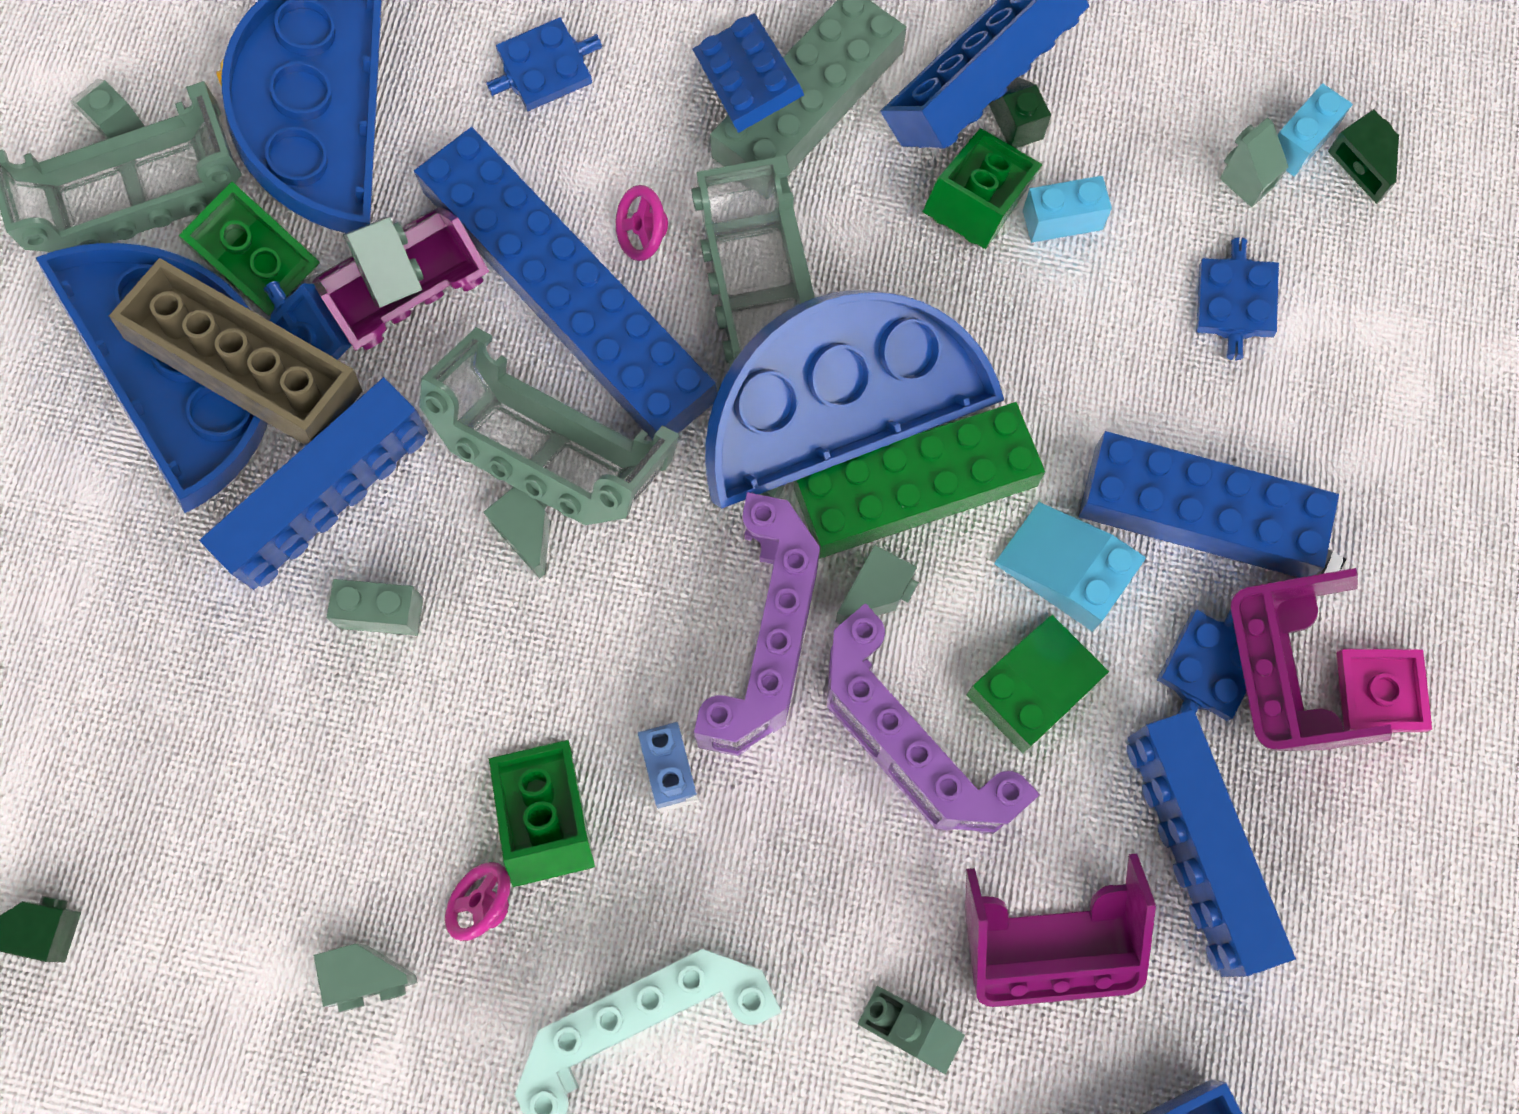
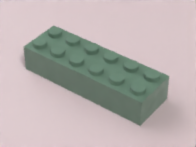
M837 0L783 57L799 82L804 96L739 133L729 115H727L710 133L711 157L725 167L786 155L791 174L903 53L907 26L870 0ZM770 172L739 177L766 199L773 193Z

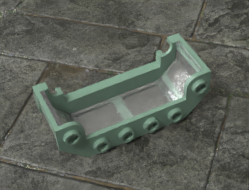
M202 81L186 87L192 104L186 108L182 101L175 103L179 114L177 116L42 162H38L31 153L23 155L25 163L13 164L9 162L6 152L1 149L0 212L6 232L24 250L53 252L79 245L113 243L118 240L131 239L138 233L156 227L168 226L173 221L190 215H199L232 181L236 183L242 175L240 168L232 157L219 118L221 111L218 103L206 83Z
M786 155L696 172L698 187L691 188L695 211L701 210L706 239L700 240L704 262L711 261L713 272L707 273L711 295H718L721 306L715 307L718 328H726L728 340L722 341L725 361L726 364L729 363V368L744 347L762 328L794 306L815 298L793 208L794 197L790 191L787 178L790 175V169Z
M477 327L421 378L419 407L451 453L585 526L627 518L630 514L631 506L656 475L660 471H665L673 461L679 438L678 433L662 425L654 434L652 441H646L648 433L643 430L634 438V441L507 374V358L501 355L495 361L487 352L486 346L492 342L493 336Z

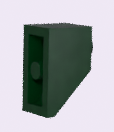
M1017 77L1007 86V92L1002 97L988 104L1007 144L1014 148L1044 139L1051 118V113L1037 85Z
M1373 109L1341 131L1328 152L1376 204L1383 200L1397 181L1399 135L1392 128V125Z
M42 896L40 903L22 901L0 915V952L43 962L65 963L81 912L66 909L67 900Z

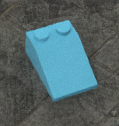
M1038 502L994 564L1093 632L1109 613L1146 557L1114 535Z

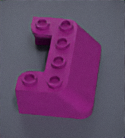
M439 207L402 227L408 244L403 245L409 260L412 258L416 259L424 277L423 280L419 281L422 288L419 292L380 308L375 306L353 256L321 273L312 281L355 351L361 347L364 350H368L380 344L384 340L382 334L387 330L385 325L387 322L391 321L392 324L403 321L412 314L410 309L422 302L428 305L440 299L444 295L443 290L449 286L453 289L462 288L466 292L484 281L482 276L490 271L457 216Z

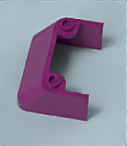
M1356 568L1246 587L1238 591L1232 599L1231 612L1254 731L1258 741L1269 750H1328L1391 741V725L1344 731L1340 718L1334 712L1323 708L1304 711L1289 633L1306 630L1317 620L1318 605L1316 596L1358 589Z
M1129 854L1126 883L1122 885H1107L1098 890L1091 898L1090 911L1009 918L1007 906L1001 899L989 896L982 897L975 868L966 869L965 916L973 982L978 1001L985 1006L1002 1007L1123 996L1139 991L1147 981L1156 903L1138 854Z

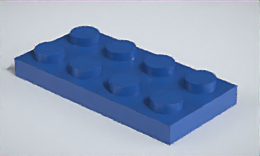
M755 12L748 17L739 18L729 28L717 35L705 38L698 46L692 49L738 133L804 96L799 82Z

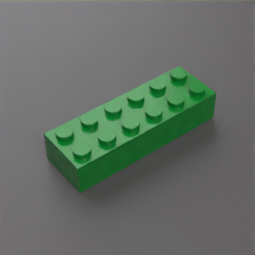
M1013 402L915 434L795 480L794 492L808 530L820 546L819 559L1038 487L1045 474V469L1017 402Z

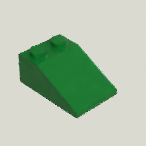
M980 128L938 177L922 212L933 218L938 224L947 226L965 237L970 243L977 244L986 250L1043 164Z
M233 181L179 234L181 241L268 316L272 314L274 304L264 291V287H267L266 285L270 282L277 281L288 297L320 264V261Z
M1051 615L970 688L966 696L1023 754L1106 676L1109 671Z
M569 740L489 758L503 862L513 888L595 868L588 826Z

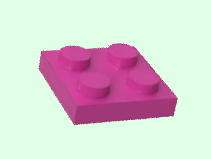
M1341 649L1336 652L1344 731L1391 725L1392 732H1428L1432 730L1423 649Z

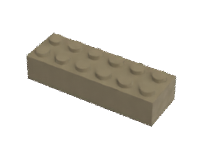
M161 258L154 263L109 315L124 340L304 445L312 441L346 411L363 392L353 368Z

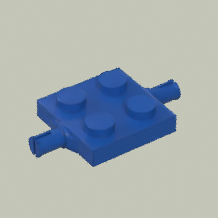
M561 17L497 44V53L504 65L505 74L488 82L486 81V86L492 97L511 88L521 98L527 112L592 84L591 75L584 63V56L602 49L601 41L598 39V35L594 34V36L577 42L569 34Z
M1240 237L1231 240V258L1201 259L1199 264L1196 333L1216 334L1227 338V359L1233 360L1235 356V361L1244 358L1243 339L1251 337L1274 338L1277 332L1279 262H1261L1246 259L1248 240L1242 238L1239 244Z
M277 281L270 282L266 285L267 287H264V291L274 304V310L269 321L337 360L352 346L314 284L302 283L289 297L285 295Z
M1231 609L1224 622L1216 621L1199 610L1191 612L1170 652L1157 681L1173 689L1183 700L1177 714L1192 709L1196 713L1198 709L1208 710L1226 721L1234 718L1247 690Z

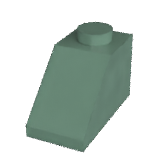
M97 79L70 100L79 112L106 139L145 127L130 105L105 80Z
M513 487L483 513L495 530L540 579L546 574L551 522L545 511L548 505L529 497L523 491Z
M874 545L839 608L835 622L838 624L843 623L865 603L877 616L896 611L901 600L909 603L919 584L918 581L913 579L917 566Z

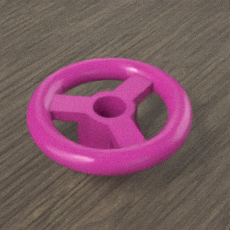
M636 185L627 190L620 200L616 213V234L620 247L629 258L636 261H644L652 257L658 250L668 229V218L658 195L650 187ZM641 196L638 211L633 214L632 218L627 219L630 205L635 198ZM632 230L639 236L643 249L638 250L633 247L627 231Z
M497 862L482 863L470 870L457 884L449 898L445 911V926L452 938L459 941L473 940L484 934L488 929L497 927L504 920L509 909L508 897L511 882L508 872L502 864ZM486 876L479 888L475 889L469 896L464 897L476 881ZM498 882L497 892L492 889ZM465 911L472 913L474 925L468 928L460 927L458 924V913Z

